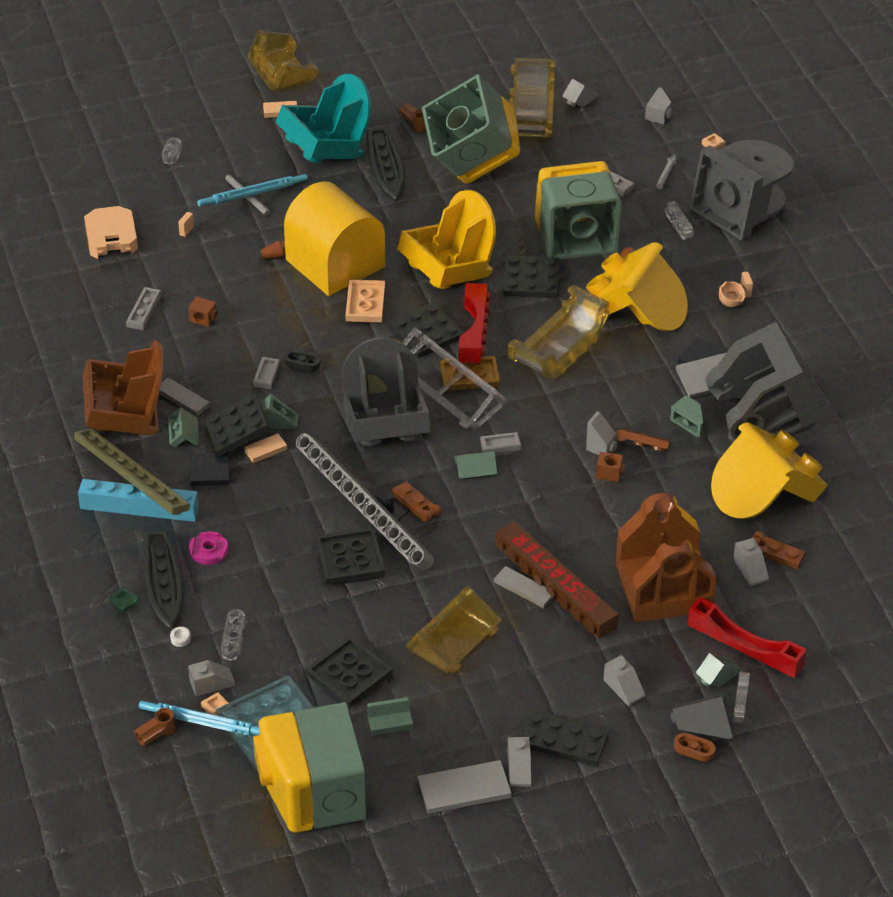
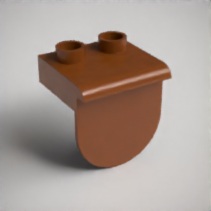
M154 340L150 348L129 352L125 364L87 359L83 372L85 427L94 428L101 432L111 430L142 435H153L158 432L157 400L163 373V347L160 341Z

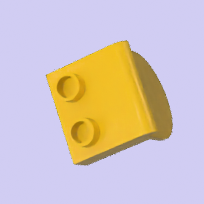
M473 190L460 191L452 198L449 206L443 210L440 224L402 231L397 250L409 259L410 266L421 270L430 278V283L440 289H448L452 284L486 278L493 272V268L488 263L496 238V224L492 209L486 199L478 192Z
M651 243L623 257L617 252L609 256L602 263L601 267L605 272L596 276L587 284L586 288L590 293L581 304L594 321L628 306L642 324H649L661 331H672L683 324L688 309L686 292L679 277L659 254L663 248L661 244Z
M748 422L738 427L742 433L718 461L711 482L712 495L716 505L723 513L737 519H748L761 514L772 504L783 489L814 503L828 486L818 475L823 467L806 453L800 457L794 451L799 443L790 434L781 430L777 435H774Z

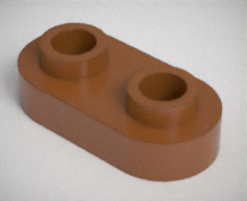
M680 733L674 738V749L679 754L703 762L710 761L715 756V745L709 740L689 733Z

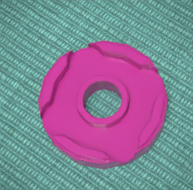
M202 532L198 537L191 539L189 544L190 556L199 564L212 565L219 563L228 555V540L218 532ZM207 546L213 547L212 549H205Z

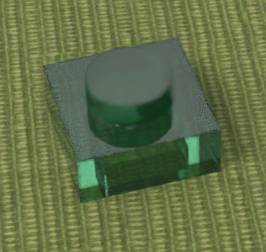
M124 586L109 597V603L122 613L138 602V597Z

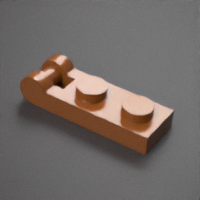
M625 428L620 429L616 433L618 441L629 439L633 440L635 445L644 447L646 444L652 445V449L658 451L668 449L671 442L668 439Z
M407 481L392 489L394 497L423 522L426 523L431 520V517H437L442 514L438 504L434 505Z
M756 531L752 536L761 549L764 558L798 570L805 558L806 551L765 537L762 532Z

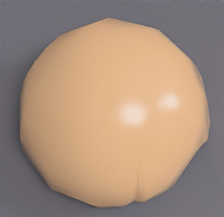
M725 281L719 288V300L727 307H737L745 300V290L737 282Z

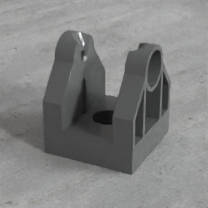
M777 322L734 342L719 364L711 369L706 376V385L717 400L742 398L737 406L733 407L726 415L727 426L734 439H737L742 433L738 427L747 422L777 435L781 430L792 434L824 418L804 373Z

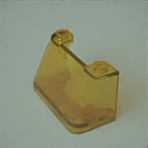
M258 30L249 50L248 58L271 90L280 91L313 81L319 71L314 64H309L305 67L299 63L293 55L297 49V43L291 34Z
M467 585L437 616L418 631L405 647L446 674L449 671L453 674L461 666L459 662L487 635L491 637L499 629L497 625L502 619Z

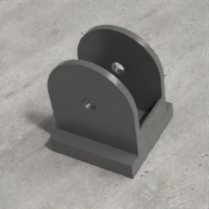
M741 140L719 150L711 145L701 149L689 208L742 241L751 236L753 226L783 210L786 200L785 194L776 183L791 175L794 166L793 159L784 149L760 140Z

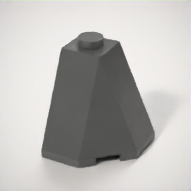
M725 692L674 706L673 712L670 713L673 725L677 724L678 730L727 739L734 736L733 727L729 724L731 723V714Z

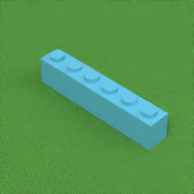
M82 479L78 491L80 509L192 522H195L199 510L198 491L172 489L190 503V510L179 515L170 514L133 484Z

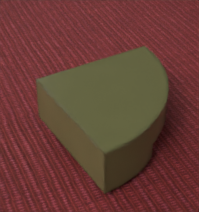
M367 374L369 394L388 392L383 380L376 377V375Z

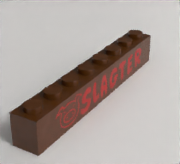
M513 521L496 531L495 544L497 548L503 551L512 562H515L525 574H528L540 586H545L552 598L554 597L562 608L567 609L590 633H593L600 639L618 627V613L518 523Z

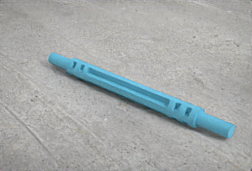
M306 174L295 177L288 176L213 194L212 197L200 199L197 202L199 207L213 203L217 205L291 187L293 184L307 181L308 177Z
M140 701L139 709L156 712L161 708H169L174 714V719L248 736L253 734L259 735V727L253 723L164 703L155 704L146 701Z

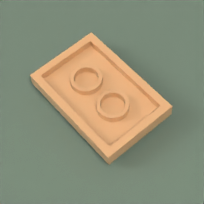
M349 280L346 321L382 322L385 281Z

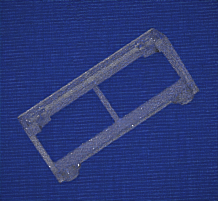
M416 327L412 329L402 342L404 345H407L415 336L421 342L411 350L413 354L423 345H426L459 371L439 391H435L419 377L418 385L419 388L459 418L460 421L458 423L465 429L470 427L475 431L507 402L508 399ZM463 375L489 394L471 418L441 395ZM493 398L499 402L480 421L475 422Z

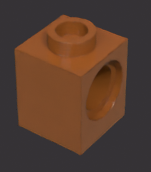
M195 297L188 307L190 322L209 327L217 319L218 310H216V302Z
M600 452L596 467V479L619 482L620 474L624 475L626 464L622 463L623 455Z

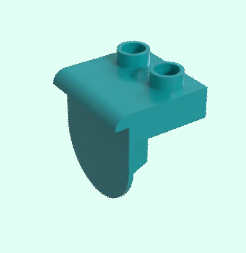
M343 74L331 86L324 88L318 106L282 105L275 123L286 133L285 138L289 142L298 145L304 151V158L311 162L321 163L323 159H358L365 153L360 148V144L371 115L369 91L363 80L357 75Z

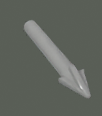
M676 154L667 159L668 162L656 184L658 189L663 188L673 166H676Z

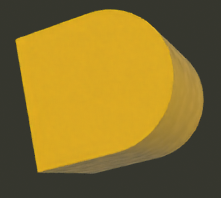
M327 181L312 184L293 200L284 221L286 260L327 296H331L348 287L349 280H361L385 267V230L382 223L335 184Z

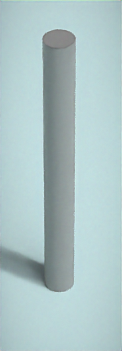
M231 175L226 176L225 180L235 189L243 188ZM254 196L245 197L265 216L270 214V210Z

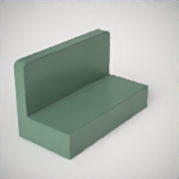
M180 407L168 417L169 443L176 448L186 439L194 445H198V418Z
M495 451L454 456L459 478L497 474Z
M408 697L374 702L367 705L368 723L372 736L413 729Z

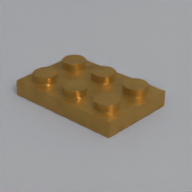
M495 356L481 357V363L458 362V359L440 360L444 391L500 387Z

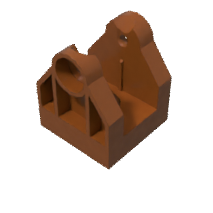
M658 493L646 498L641 504L640 509L618 530L616 567L634 623L689 615L690 607L699 597L714 603L716 576L712 566L701 557L699 552L700 530L697 522L678 505L677 499L668 493Z

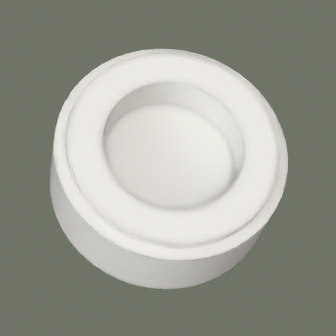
M185 627L174 628L170 633L171 643L177 647L188 645L191 641L189 629Z

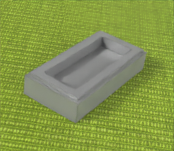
M262 357L253 381V387L272 389L280 367V359Z
M518 432L480 437L483 452L495 451V453L521 450Z

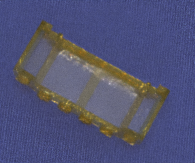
M515 58V64H511V74H514V88H510V104L514 108L518 136L552 137L555 59Z
M572 285L567 291L571 293L570 298L562 300V308L528 340L523 343L513 339L508 344V358L542 373L543 376L556 379L581 354H584L591 344L597 341L610 313L609 302Z

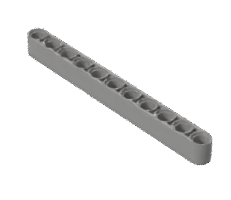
M301 434L297 438V448L410 563L422 570H427L433 565V556L318 440L308 434Z

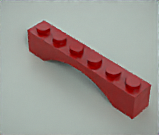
M466 283L464 308L473 316L475 322L459 338L458 362L481 363V356H485L491 291H487V284Z
M699 597L690 607L688 626L793 678L805 666L806 648L789 640L774 641L756 636L734 623L723 613L718 605L702 597Z

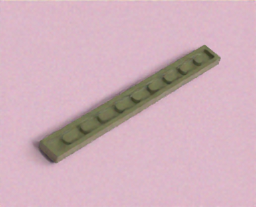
M92 428L74 432V439L170 514L179 515L190 510L189 502Z

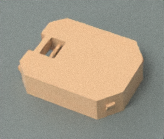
M121 206L98 208L84 216L91 256L98 259L99 255H107V251L121 249V253L131 251L132 255L138 249L131 210ZM119 238L118 241L106 242L105 239Z

